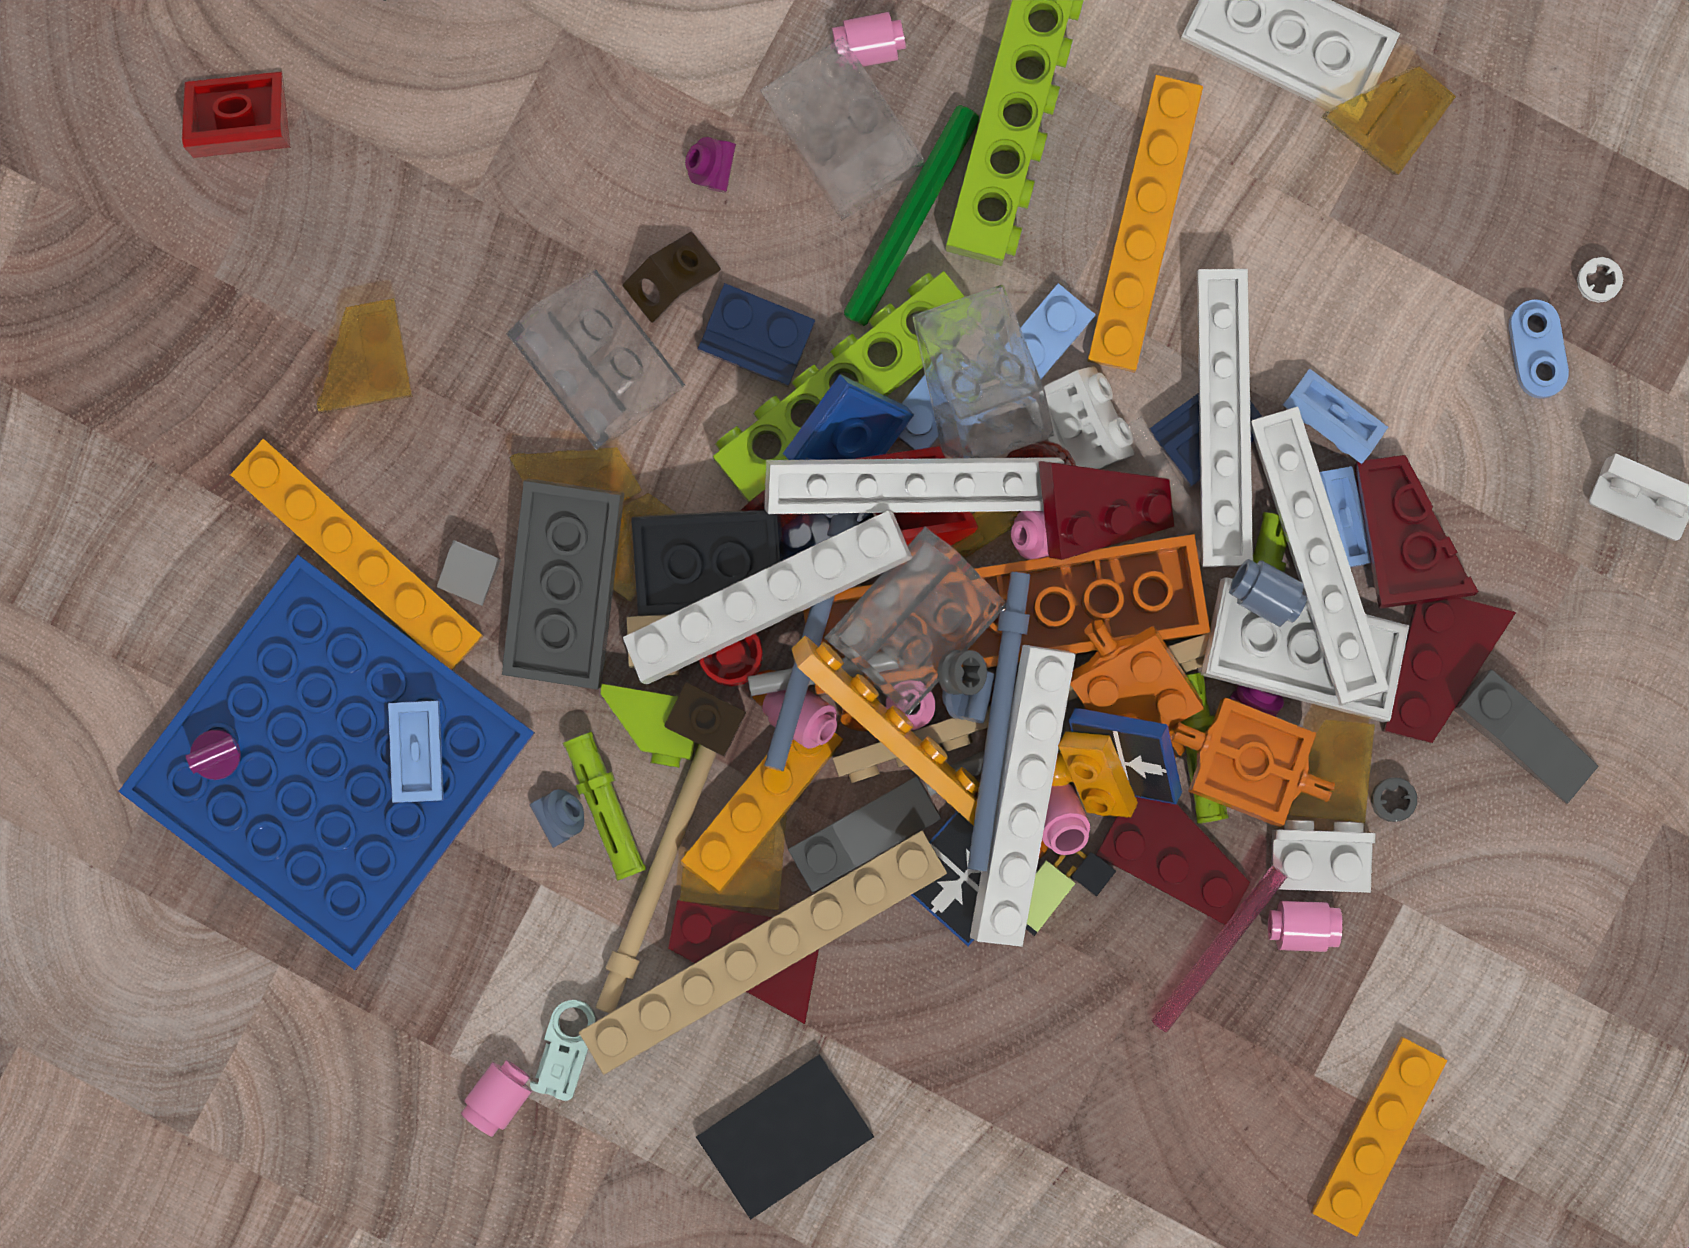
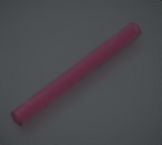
M1273 865L1269 868L1151 1021L1159 1029L1166 1033L1169 1031L1288 878L1281 870Z

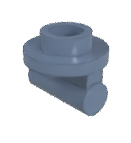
M987 671V678L983 688L974 695H952L943 690V702L950 716L954 719L984 723L995 674Z
M554 790L529 804L552 848L577 835L584 827V809L581 802L565 790Z

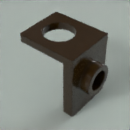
M689 232L649 256L623 283V287L648 320L653 323L679 297L715 276L721 268L694 233ZM643 279L650 280L657 287L660 295L658 303L651 302L643 293Z
M685 683L664 726L725 757L746 715V711L689 683Z

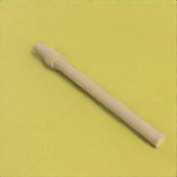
M700 744L618 951L612 950L605 969L609 970V974L595 1008L609 1014L616 1010L627 979L633 980L640 962L636 960L638 951L717 754Z

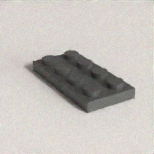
M529 478L524 480L502 675L596 690L602 687L624 492Z

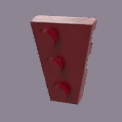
M1406 455L1365 460L1362 464L1357 461L1354 468L1378 608L1475 596L1479 591L1471 576H1467L1456 555L1458 552L1450 537L1445 535L1432 510L1433 505Z
M1039 461L1049 558L1063 560L1174 527L1170 479Z
M1463 598L1414 604L1391 720L1384 723L1383 732L1430 744L1433 743L1516 612Z
M1136 797L1138 804L1132 816H1116L1096 856L1227 926L1250 881L1177 804Z
M677 900L668 949L693 963H697L773 917ZM819 949L746 992L805 1024Z

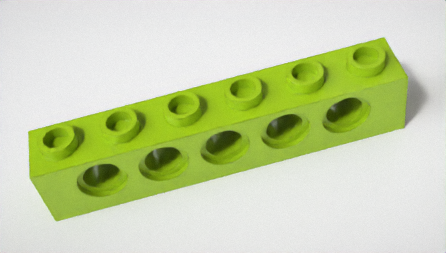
M1012 0L945 251L1002 266L1005 254L1015 256L1022 232L1021 227L1013 225L1018 207L1028 209L1035 180L1026 178L1030 160L1041 161L1048 133L1038 131L1043 113L1053 115L1060 86L1051 84L1056 66L1066 68L1073 39L1064 37L1068 19L1078 21L1084 0ZM1039 10L1047 11L1055 18L1056 26L1051 31L1038 32L1029 23L1030 15ZM1032 57L1042 64L1044 72L1036 79H1025L1017 72L1016 64L1023 58ZM1012 104L1023 105L1029 110L1031 120L1021 127L1012 126L1006 122L1003 116L1004 110ZM999 151H1008L1017 158L1018 168L1010 174L998 173L991 165V157ZM987 198H996L1005 206L1006 214L998 221H987L978 212L979 203Z
M944 271L936 278L929 272L917 280L907 290L911 298L897 309L892 303L885 306L868 321L873 327L859 339L854 334L846 337L830 351L834 357L831 362L821 370L815 364L806 369L792 382L796 390L782 401L776 395L773 396L753 413L758 419L743 432L736 426L715 443L720 451L713 455L714 461L750 506L755 503L753 502L755 497H761L762 493L765 495L763 491L765 490L766 460L759 458L754 453V441L763 434L776 436L780 440L782 447L779 454L769 460H788L783 452L801 429L791 419L793 409L802 403H809L817 407L830 389V381L836 374L849 373L856 378L858 383L880 394L889 396L939 356L945 349L949 348L980 323L981 316ZM918 311L928 313L935 323L933 331L925 336L912 334L906 325V321L912 313ZM878 342L889 343L894 347L897 357L889 366H876L868 357L870 347Z

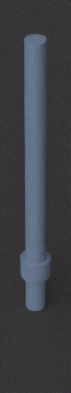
M838 513V516L832 515L827 536L834 537L861 524L857 522L859 513ZM835 596L810 608L802 638L806 635L818 647L821 645ZM794 662L764 764L768 768L784 771L810 682V678L797 667L796 662Z
M1011 572L1005 611L1000 610L997 630L1002 631L967 869L987 872L1021 637L1022 634L1027 635L1030 615L1025 614L1031 574Z

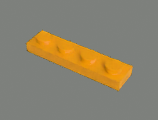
M834 733L827 743L811 749L792 740L784 771L764 766L767 758L766 755L682 858L681 865L720 895L841 746L843 738Z
M1404 1037L1400 1038L1311 1211L1312 1214L1356 1237L1358 1236L1448 1060Z

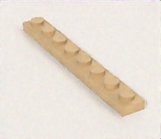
M1209 633L1168 646L1184 673L1203 666ZM1071 685L1067 702L1079 698ZM991 706L987 707L984 723L951 718L912 732L922 741L929 736L937 744L942 743L945 752L972 744L971 733L988 728ZM881 742L833 758L838 776L849 775L851 783L878 775L877 765L896 759L898 768L906 766Z
M920 831L579 1031V1034L602 1074L605 1075L947 874L924 832Z

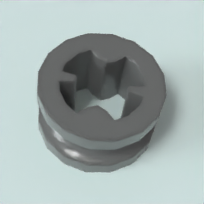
M973 650L948 651L942 656L938 664V681L941 688L948 694H977L986 682V663L983 657Z
M1387 778L1380 781L1374 787L1371 794V805L1374 812L1381 819L1388 822L1402 821L1414 813L1417 806V793L1407 780ZM1401 787L1406 793L1405 796L1401 797V799H1407L1405 809L1394 808L1390 813L1387 812L1382 804L1387 803L1386 800H1381L1383 791L1385 789L1394 791Z

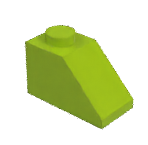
M602 684L600 694L642 752L652 753L650 763L679 768L681 759L692 760L695 742L664 726L678 699L677 696Z

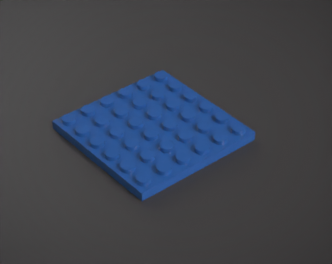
M297 555L118 792L353 970H357L534 736L535 732L300 555ZM440 701L444 801L392 803L388 703ZM210 730H220L232 735L237 741L241 752L237 769L230 776L219 780L205 778L197 772L193 774L186 760V755L190 754L195 739L202 733Z

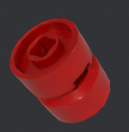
M755 633L700 659L699 662L707 676L717 684L728 687L744 685L749 682L748 676L756 675L761 668L763 660L762 645Z

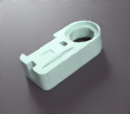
M576 999L561 1003L553 1011L544 1040L551 1043H546L535 1077L539 1081L538 1083L530 1082V1087L533 1091L552 1095L563 1101H568L574 1096L589 1049L581 1036H568L561 1030L559 1018L564 1010L574 1007L581 1009L586 1014L588 1026L596 1022L593 1009L584 1001Z

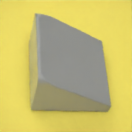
M453 540L437 588L483 606L501 560Z

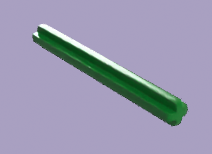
M958 105L954 109L844 309V316L848 320L860 326L868 324L978 124L979 115L975 111L962 105Z

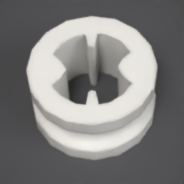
M1593 258L1586 262L1579 271L1577 278L1578 289L1589 301L1597 303L1607 302L1615 297L1622 288V270L1616 262L1609 258ZM1599 266L1608 269L1605 275L1607 276L1611 273L1614 283L1607 285L1601 294L1592 291L1595 285L1593 284L1589 287L1586 279L1587 275H1593Z

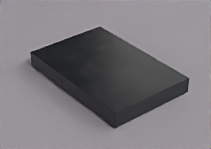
M765 509L637 515L631 517L638 616L672 614L784 560L781 514H768Z
M818 1054L698 1134L696 1138L751 1220L874 1138V1135L822 1056Z

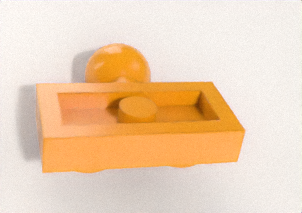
M1065 731L1058 745L1060 751L1057 754L1052 786H1064L1074 782L1087 813L1100 816L1131 817L1138 802L1110 735Z

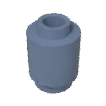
M1247 559L1237 571L1229 589V594L1237 598L1238 605L1278 627H1281L1287 620L1292 623L1295 622L1307 601V597L1302 594L1304 588L1302 582L1262 560L1255 563Z

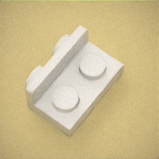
M1095 366L1076 370L1028 394L1054 453H1057L1059 450L1061 452L1056 458H1060L1063 461L1066 459V465L1103 469L1134 455L1131 447L1133 437L1130 428L1122 418H1118L1111 402L1113 397L1111 386L1102 373H1098Z
M1614 454L1606 458L1590 495L1589 504L1673 541H1677L1682 537L1689 520V484L1619 454Z
M1286 820L1284 830H1272L1270 889L1371 893L1372 843H1375L1376 833H1363L1364 823L1334 822V832L1314 831V821Z

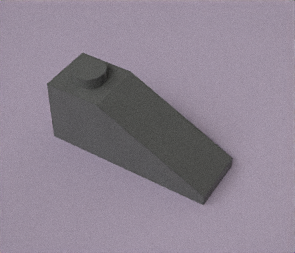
M1492 669L1484 671L1454 709L1458 715L1565 804L1570 802L1599 767L1531 701Z
M916 776L794 845L788 851L813 893L939 821L941 818Z

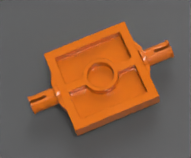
M1102 620L1094 621L1096 630L1092 623L1085 628V634L1090 638L1098 651L1089 662L1073 670L1070 685L1087 710L1167 724L1171 738L1172 734L1175 733L1173 728L1178 722L1204 709L1201 697L1154 625L1132 638L1117 641L1113 639ZM1172 742L1175 758V750L1178 753V755L1181 756L1186 750V747L1179 743Z
M1226 697L1220 700L1213 722L1205 733L1178 722L1174 728L1175 733L1171 736L1172 742L1198 751L1197 767L1188 792L1277 827L1284 826L1291 804L1301 792L1328 802L1332 795L1329 791L1334 790V782L1326 781L1308 773V756L1316 736L1315 732Z

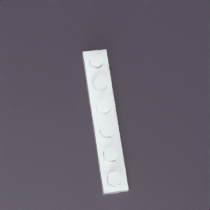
M1198 269L1197 316L1202 567H1241L1247 559L1253 561L1248 269Z
M1299 407L1250 421V428L1299 581L1304 584L1303 593L1307 597V606L1339 705L1387 692L1389 686Z
M1060 458L766 460L765 510L768 514L884 513L888 510L892 513L1044 511L1039 461L1064 464V461Z
M888 510L624 636L623 640L640 682L649 684L912 559V556L894 513Z
M1030 645L1022 646L1010 712L987 872H981L970 938L978 942L1023 947L1059 749L1058 745L1060 743L1076 656L1075 653L1070 651Z

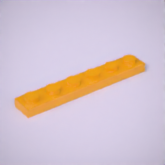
M1156 75L1154 78L1087 362L1133 373L1136 372L1202 95V85Z
M262 439L230 474L424 650L451 670H454L483 638V635L265 439Z
M805 635L791 648L797 667L974 826L980 783L970 772L963 767L958 771L954 770L945 761L948 758L945 751L932 738L927 736L922 741L911 731L914 726L909 718L894 705L889 709L883 706L876 699L879 696L877 690L862 675L857 674L852 678L842 669L843 660L828 644L823 642L818 647Z

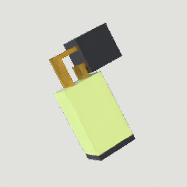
M1081 851L1076 852L1083 860L1077 868L1072 865L1065 875L1057 867L1066 855H1060L1053 865L1045 860L1036 871L1026 930L1033 936L1037 934L1076 884L1069 877L1097 897L1116 873V870L1091 851L1087 855Z

